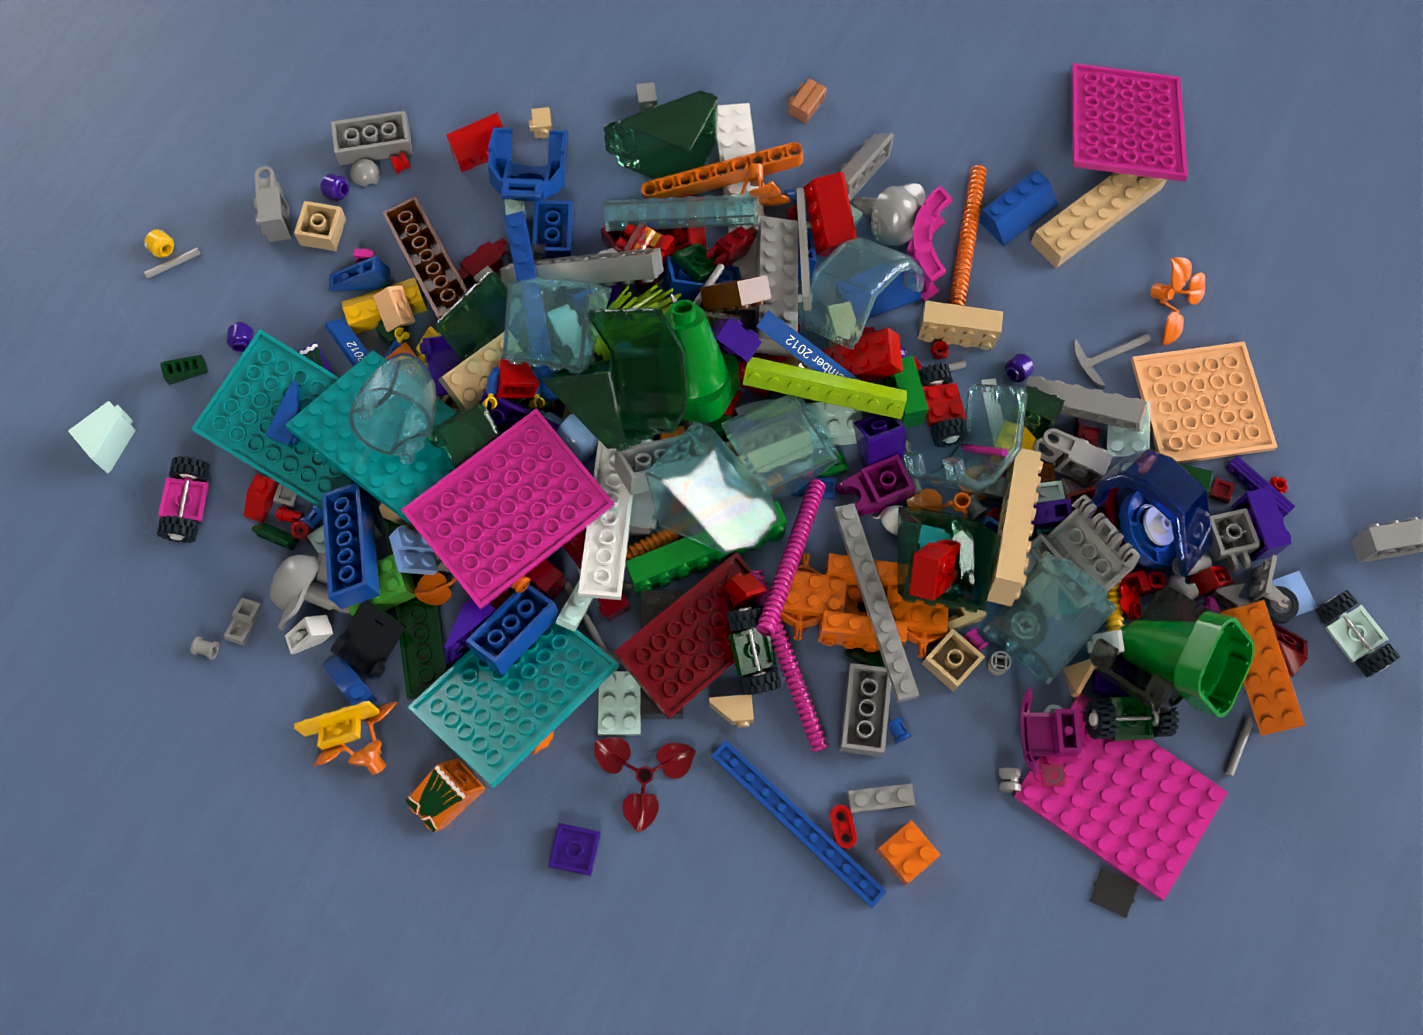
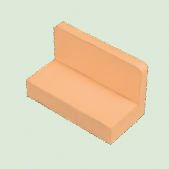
M402 285L387 287L374 295V300L387 332L399 326L411 325L416 322Z

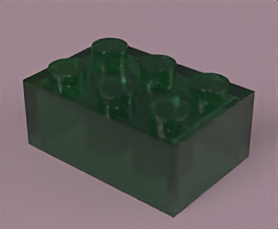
M1026 385L1009 421L1025 426L1038 440L1043 438L1047 430L1053 428L1065 400L1060 399L1055 394L1045 393L1037 387Z

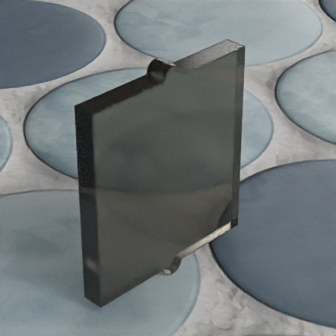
M1101 867L1097 881L1093 883L1094 889L1089 901L1127 918L1131 904L1135 902L1133 898L1138 883Z

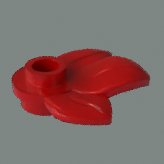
M1122 581L1119 586L1121 596L1119 599L1120 607L1129 620H1136L1142 614L1138 585L1134 584L1129 589L1125 581Z

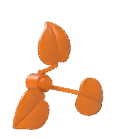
M758 163L748 165V176H745L740 195L707 197L708 201L718 206L731 207L739 205L746 186L750 182L751 186H758V188L749 191V195L754 198H760L759 203L763 206L776 207L790 202V198L781 195L780 189L772 181L764 185L763 165Z
M1171 258V284L1155 283L1150 291L1151 298L1160 300V304H1164L1172 310L1167 318L1162 345H1168L1178 339L1184 325V318L1182 315H1179V310L1166 301L1171 300L1175 293L1189 294L1188 303L1195 305L1202 300L1205 293V275L1200 272L1195 273L1191 277L1189 290H1181L1185 286V282L1189 280L1192 272L1191 262L1186 258Z
M979 467L963 474L958 483V488L961 492L956 494L953 501L941 505L942 497L936 490L923 489L920 494H915L914 497L907 499L908 508L913 515L926 522L938 520L941 516V509L952 506L957 512H962L964 527L959 528L954 537V541L960 542L962 547L980 525L979 522H973L968 526L967 508L971 502L970 496L975 493L977 494L981 475L991 476L990 468ZM978 495L977 497L979 501L987 498L981 495Z
M436 572L434 575L425 574L420 579L414 594L420 601L426 604L441 605L451 598L452 592L449 586L457 580L454 577L450 582L446 583V578L441 573ZM505 590L490 602L495 610L511 596L509 590Z
M398 701L378 706L377 708L380 710L379 715L364 720L365 723H368L373 742H370L357 752H353L347 746H344L346 743L324 749L313 765L316 767L317 765L325 764L334 759L341 751H346L352 755L348 759L350 765H365L372 775L381 772L386 767V763L380 756L382 753L380 750L382 742L376 740L373 725L375 722L383 719L396 704H399Z

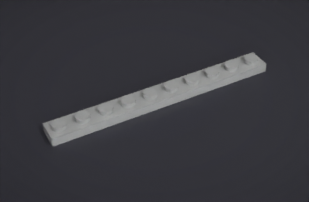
M855 504L835 507L834 514L896 701L898 703L918 698L919 692Z

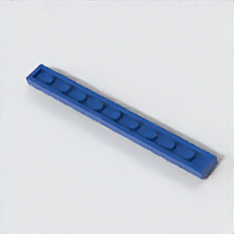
M521 211L505 215L504 218L534 371L540 376L542 392L540 397L545 402L560 399L558 378L525 213Z
M725 740L711 755L725 771L871 909L885 895L887 891L728 741Z

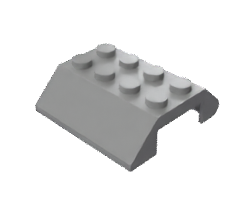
M1082 495L1072 504L1076 509L1050 534L1045 535L1041 533L1031 542L1030 548L1033 556L1079 609L1103 597L1134 569L1141 556L1134 548L1132 549L1130 543L1124 544L1121 548L1119 547L1124 536L1105 518L1103 513L1100 512L1093 517L1097 506L1092 503L1087 495Z

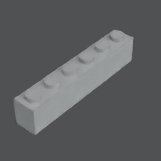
M1029 376L1021 396L1023 405L1138 432L1141 431L1147 413V402L1140 398L1131 399L1118 393L1109 394L1099 389H1086L1077 384L1069 385L1059 380H1046L1041 376Z

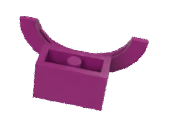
M1029 688L1021 701V743L1026 765L1034 774H1038V762H1035L1034 757H1075L1082 752L1078 709H1055L1052 713L1030 712L1033 694L1032 688Z

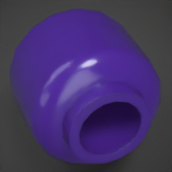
M328 174L320 183L321 192L326 198L342 200L349 193V184L343 176Z
M243 322L230 325L227 330L228 346L236 352H244L253 339V329Z
M1016 354L1005 365V373L1008 379L1018 383L1023 382L1034 371L1033 361L1025 354Z

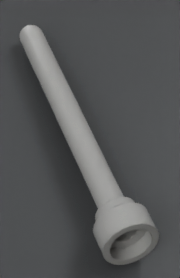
M567 582L564 587L570 597L574 587L570 582ZM586 611L582 621L595 645L619 664L616 656L608 652Z

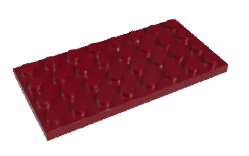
M737 552L613 652L667 719L671 718L735 663L729 634L741 630H730L726 613L758 605V603H755V600L735 608L732 605L725 584L731 580L730 577L734 574L742 573V575L752 572Z

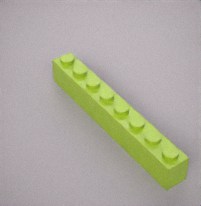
M751 357L749 362H747L743 385L902 419L907 400L906 390Z

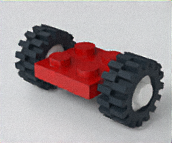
M935 363L934 365H928V367H922V370H918V374L929 408L925 417L927 425H933L930 428L934 446L949 447L952 444L956 445L958 442H963L969 437L965 423L967 417L957 383H951L953 379L949 365L944 363L938 365V363Z

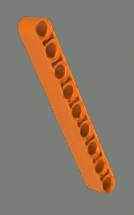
M792 142L651 180L642 185V196L647 205L651 203L657 204L662 200L672 201L680 199L687 194L695 195L745 181V176H748V165L754 163L763 165V176L795 168L803 163L802 146L797 142Z

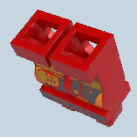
M628 223L624 230V235L630 238L629 241L619 238L616 243V250L619 252L661 248L662 263L664 265L666 256H669L674 248V237L668 234L664 236L649 227H645L642 223H639L638 226Z

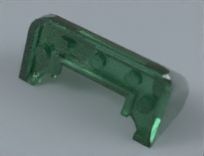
M475 404L460 410L425 431L431 445L437 448L444 447L455 469L501 435L488 410L482 404Z

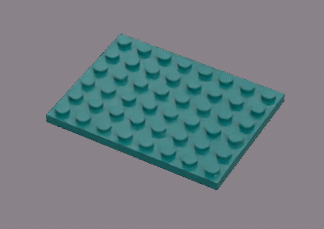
M259 329L191 430L322 510V494L354 482L300 440L297 445L294 444L293 448H289L266 436L292 380L296 381L301 387L302 411L340 378Z
M374 350L285 424L288 431L409 524L411 522L401 509L464 463L457 462L453 458L454 430L456 425H473ZM477 428L475 454L494 440L479 428Z
M555 621L503 675H500L469 650L408 706V709L494 789L619 668V665L577 629L574 632L556 624Z

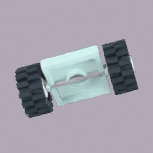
M1347 589L1325 602L1324 605L1315 611L1325 624L1339 616V619L1327 626L1325 630L1351 663L1367 653L1368 656L1356 664L1366 677H1370L1399 659L1400 656L1390 643L1375 651L1374 648L1387 641L1388 637L1362 605L1348 614L1345 612L1358 604Z

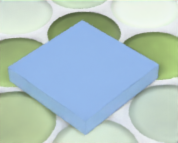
M1300 571L1272 580L1274 586L1286 587L1296 595L1299 602V610L1296 616L1318 608ZM1272 602L1274 605V609L1280 610V612H1284L1286 610V608L1281 609L1275 607L1277 604L1275 602Z

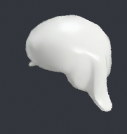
M900 505L888 506L878 516H872L875 519H880L882 525L889 532L902 537V541L906 545L908 530L905 529V524L908 522L913 523V516L908 509Z

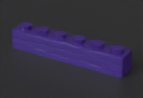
M1236 456L1225 467L1230 474L1234 475L1250 491L1270 487L1271 492L1276 497V504L1283 518L1295 507L1294 504L1239 456Z

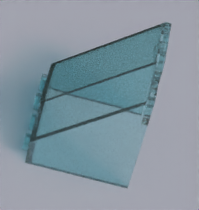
M532 277L509 283L502 359H507L512 364L526 362L531 367L546 365L549 366L550 370L565 368L569 369L570 373L576 374L588 369L612 288L603 287L596 283Z
M792 395L781 397L721 424L727 438L751 475L758 481L766 494L779 502L807 484L811 479L816 478L840 462L837 458L840 454L834 445H828L826 442L828 436L820 425L816 427L815 423L818 421L809 409H804L806 406L805 401L801 397Z
M696 421L645 473L659 525L722 553H732L735 549L746 547V549L756 547L760 539L779 520L774 500L770 493L712 427Z
M1047 553L1026 577L1024 588L1021 587L1019 599H1015L1011 607L1003 605L983 631L988 639L1000 644L1004 652L1017 658L1018 663L1025 669L1029 668L1034 672L1035 677L1039 681L1049 684L1116 610V606L1106 598L1108 595L1106 589L1077 567L1071 560L1065 558L1059 560L1053 554Z

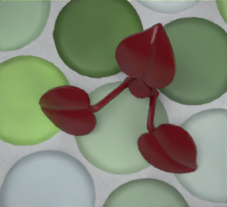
M611 737L596 740L594 743L595 757L604 771L617 774L624 765L636 772V780L642 784L641 794L632 793L628 795L622 806L626 820L637 832H642L648 828L658 814L659 803L656 796L653 794L645 795L646 784L652 781L653 773L663 768V772L667 777L681 778L689 771L696 753L694 748L686 744L669 743L662 746L657 752L656 756L657 760L661 763L653 769L647 766L638 769L626 762L630 758L631 749L625 740Z

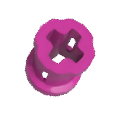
M974 628L964 635L963 638L980 652L989 643L985 642L977 633V628Z

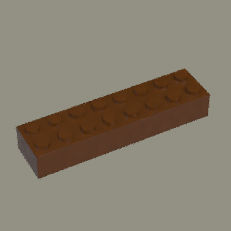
M414 196L383 211L382 214L443 330L446 331L476 316L479 311L417 197Z

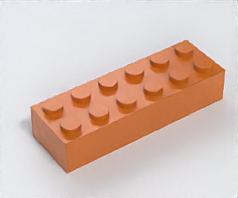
M1265 600L1222 610L1220 612L1222 615L1236 618L1254 641L1255 653L1253 662L1243 683L1260 735L1263 736L1305 726V721Z

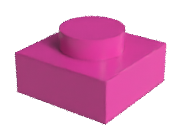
M367 248L355 249L354 258L357 263L376 256L374 251Z

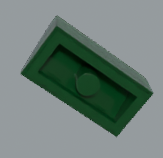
M261 523L251 528L256 536L291 551L294 550L299 539L293 538L290 533L267 523Z

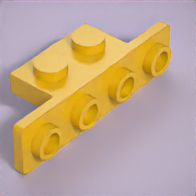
M364 701L334 712L324 713L311 719H304L301 722L294 723V729L305 737L318 733L317 746L324 750L360 739L361 720L379 715L380 710L370 701Z

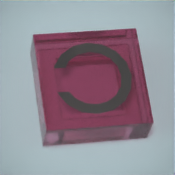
M1064 764L1040 765L1042 787L1066 786Z

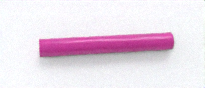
M962 444L961 446L963 452L1002 457L1008 455V450L1004 448Z

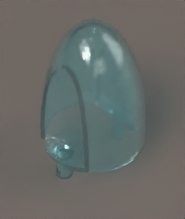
M410 355L394 357L381 365L363 385L350 409V425L359 440L375 451L387 455L400 456V460L405 464L412 463L415 453L425 447L426 442L424 439L432 436L435 425L437 393L430 370L423 361Z

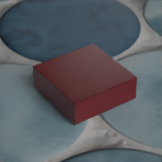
M1215 478L1209 497L1228 504L1231 501L1235 484Z

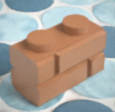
M810 78L805 84L801 83L797 90V95L789 99V115L798 118L806 124L826 98V87L817 84L816 81Z

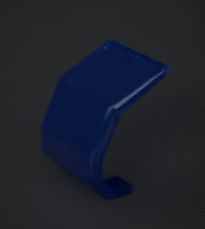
M1150 449L1125 456L1099 480L1092 503L1100 507L1107 500L1109 490L1119 486L1139 491L1171 521L1180 569L1179 573L1181 576H1187L1213 542L1206 488L1170 456Z

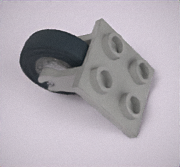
M1272 555L1254 569V585L1249 590L1250 603L1264 599L1272 623L1283 624L1289 622L1297 615L1299 602L1291 590L1272 584L1277 556Z

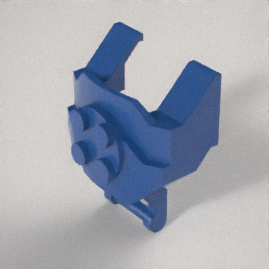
M493 127L488 146L490 184L502 195V199L541 201L554 196L565 187L568 131L549 130L548 165L526 166L512 163V128Z

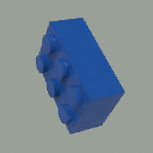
M572 201L534 202L532 240L534 260L572 257L574 208Z

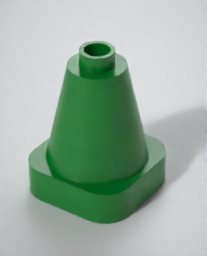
M679 300L671 305L663 318L658 365L646 384L649 406L654 413L699 423L713 422L724 415L740 387L739 363L733 355L721 352L704 310L690 300Z
M1206 611L1199 617L1197 622L1135 620L1129 626L1124 625L1120 629L1125 650L1122 652V655L1127 661L1176 689L1195 710L1220 718L1230 712L1252 665L1255 653L1253 639L1236 618Z

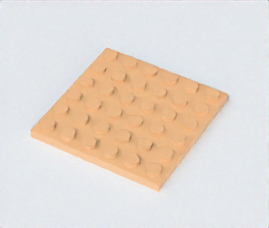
M1245 341L1132 357L1131 364L1141 399L1143 401H1150V431L1158 459L1181 464L1272 451L1277 448Z

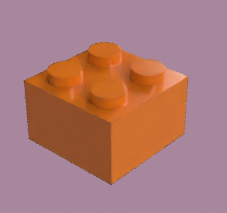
M912 820L876 850L877 854L904 886L941 855Z

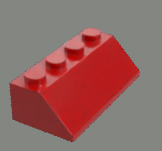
M844 172L814 178L806 184L803 189L817 256L835 258L858 242Z

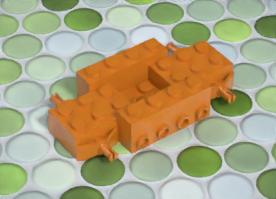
M803 553L801 565L796 570L780 616L782 622L793 626V639L797 640L798 637V640H802V632L805 627L819 625L817 642H822L826 646L842 645L847 649L863 648L868 652L880 651L867 611L861 612L857 609V605L864 604L849 556L829 553L824 565V574L822 575L809 566L810 554L807 553L806 556V553ZM873 559L903 647L906 640L913 642L919 646L918 657L926 658L928 645L940 643L947 633L949 593L943 592L934 601L909 595L911 565Z

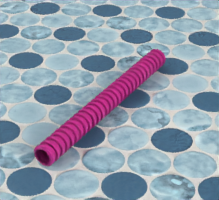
M811 479L808 482L797 513L798 515L794 521L789 540L785 546L775 574L776 576L772 582L756 630L764 636H773L777 628L790 586L800 562L799 560L803 554L826 485L821 480Z
M760 569L750 572L766 590L756 598L755 603H758V606L766 603L768 593L770 592V588H767L768 583L765 582L766 577L762 575L764 572ZM779 618L775 633L771 636L772 646H774L773 650L777 653L775 655L776 658H779L778 664L782 666L780 670H783L784 673L782 675L786 677L785 683L789 685L787 688L791 690L792 701L796 703L794 707L798 709L797 714H800L799 720L803 722L801 725L805 727L804 733L808 735L806 739H809L810 742L808 744L812 746L811 752H817L828 748L829 743L825 741L827 738L823 736L824 730L821 731L820 727L822 725L818 723L819 718H816L817 712L813 710L815 706L811 704L812 699H809L810 693L806 691L808 688L804 686L805 680H802L803 675L799 673L801 669L797 667L798 662L794 660L796 656L792 654L794 651L790 649L791 643H788L789 638L785 636L787 633L783 631L784 625H781L782 619Z

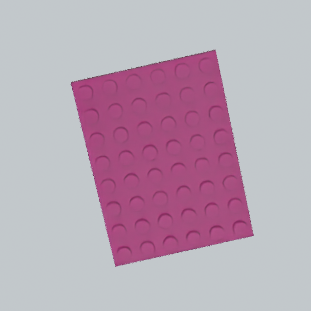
M1073 63L1071 69L1072 167L1185 182L1188 173L1180 77Z
M536 408L401 510L481 610L615 506V503Z
M1080 693L1069 709H1078L1082 752L1075 757H1038L1035 762H1038L1039 773L1034 774L1029 770L1021 783V792L1017 790L1013 798L1163 901L1228 792L1151 740L1111 741V739L1091 738L1087 734L1088 729H1085L1086 722H1084V718H1086L1084 711H1087L1085 706L1088 705L1087 702L1091 701V699ZM1050 767L1051 770L1048 772V776L1052 781H1056L1060 777V773L1058 772V770H1056V767L1061 771L1062 778L1059 782L1052 783L1047 779L1046 771Z

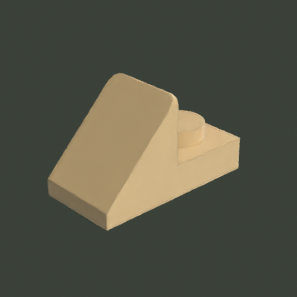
M957 601L954 607L958 615L948 619L946 635L952 629L958 631L982 621L987 615L986 612L964 602Z

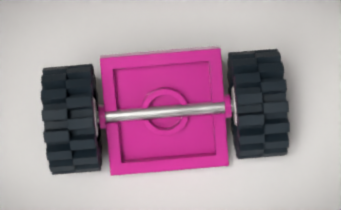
M182 456L172 458L169 472L171 478L166 477L158 514L160 520L157 535L162 537V539L178 543L195 542L198 523L203 521L209 490L207 480L210 464L206 461L203 462V460H197L194 457L189 458V456H185V458Z

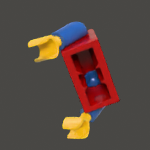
M510 353L503 354L496 367L492 368L488 376L486 388L488 398L483 401L482 407L486 409L487 402L490 401L492 403L491 409L493 410L497 406V400L494 398V394H496L497 398H534L529 402L530 408L532 410L536 409V402L538 403V408H542L545 405V400L540 397L542 392L539 374L530 368L526 360L513 359Z

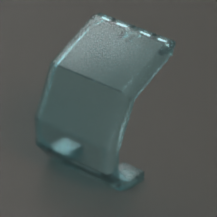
M862 237L845 241L815 268L810 281L812 309L804 311L802 302L798 313V324L802 328L810 329L813 333L822 337L825 336V338L833 342H839L840 345L853 349L855 343L859 342L876 297L902 271H905L903 287L915 292L923 291L924 271L911 256Z
M971 384L970 392L967 394L965 411L967 417L965 423L969 437L957 445L950 456L943 460V465L938 470L929 474L926 473L922 453L908 452L903 454L908 474L912 478L931 486L974 493L995 484L1022 449L1028 395L1025 387ZM962 444L1004 448L1008 450V455L1002 457L963 452L961 446Z

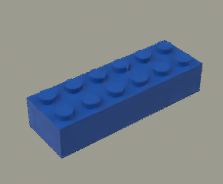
M356 482L322 494L328 598L339 608L344 609L380 596L371 494Z

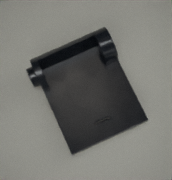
M366 600L361 602L347 629L337 638L330 651L369 678H380L386 669L384 664L407 626Z

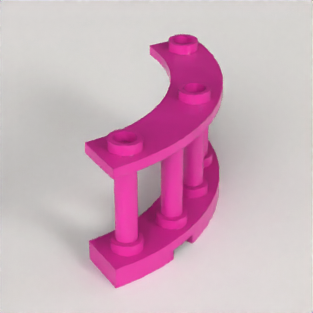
M941 186L926 198L918 211L913 227L912 239H910L907 249V257H909L916 272L923 302L939 293L933 282L946 273V269L938 259L932 245L933 234L945 224V220L940 216V213L953 200Z

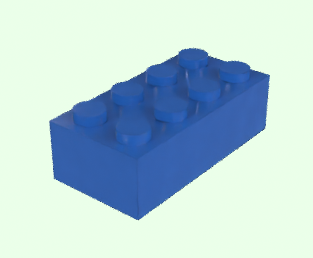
M529 585L523 592L517 593L515 591L466 642L476 657L500 675H503L557 620L559 615L555 602Z

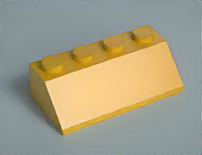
M415 277L387 286L402 285L413 315L427 311ZM387 287L342 301L347 323L355 335L374 329L382 320L374 300V295Z

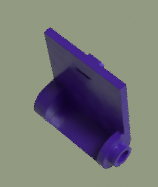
M471 332L423 338L419 344L420 352L426 358L435 396L449 395L438 379L474 354L475 345Z

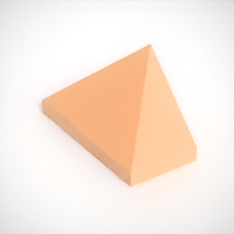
M1094 657L1062 668L1070 695L1074 699L1082 692L1099 661L1098 658Z

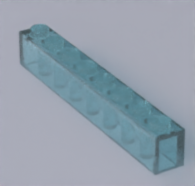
M749 194L639 200L613 199L604 201V223L606 231L625 230L628 223L635 226L642 223L645 227L651 229L758 225L757 198L751 197Z

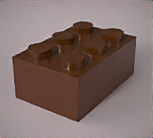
M767 275L700 287L704 311L712 310V313L724 312V309L725 312L747 309L751 304L752 306L764 305V300L772 299Z

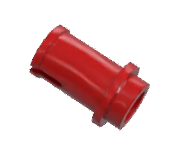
M286 506L279 507L276 512V519H279L280 522L295 523L299 522L301 517H304L303 512L287 509Z

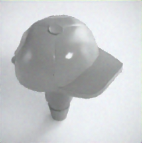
M907 183L899 187L891 186L881 192L877 199L873 197H855L853 206L865 215L872 217L871 230L876 241L895 247L903 245L912 239L915 219L918 211L924 204L925 192L922 186L916 183Z
M296 555L288 557L280 564L273 576L270 587V599L282 611L278 624V629L282 631L285 629L288 620L300 609L303 600L329 611L335 609L337 612L350 614L349 607L341 609L328 598V587L312 581L321 564V561L316 556Z

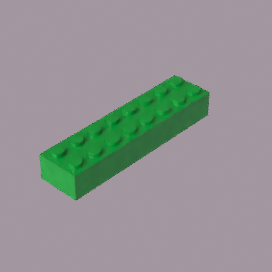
M778 501L772 502L630 559L625 563L626 574L635 595H646L653 588L658 586L660 588L666 587L673 580H683L695 571L703 572L715 563L720 565L736 552L742 556L747 550L752 548L756 550L762 548L769 541L777 542L781 540L786 532L787 520Z

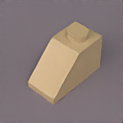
M752 695L709 698V706L731 725H737V728L749 727V724H753Z

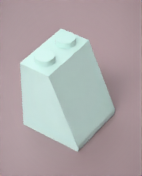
M108 401L68 430V432L88 456L108 474L136 430L131 425L133 420L119 405L114 407Z

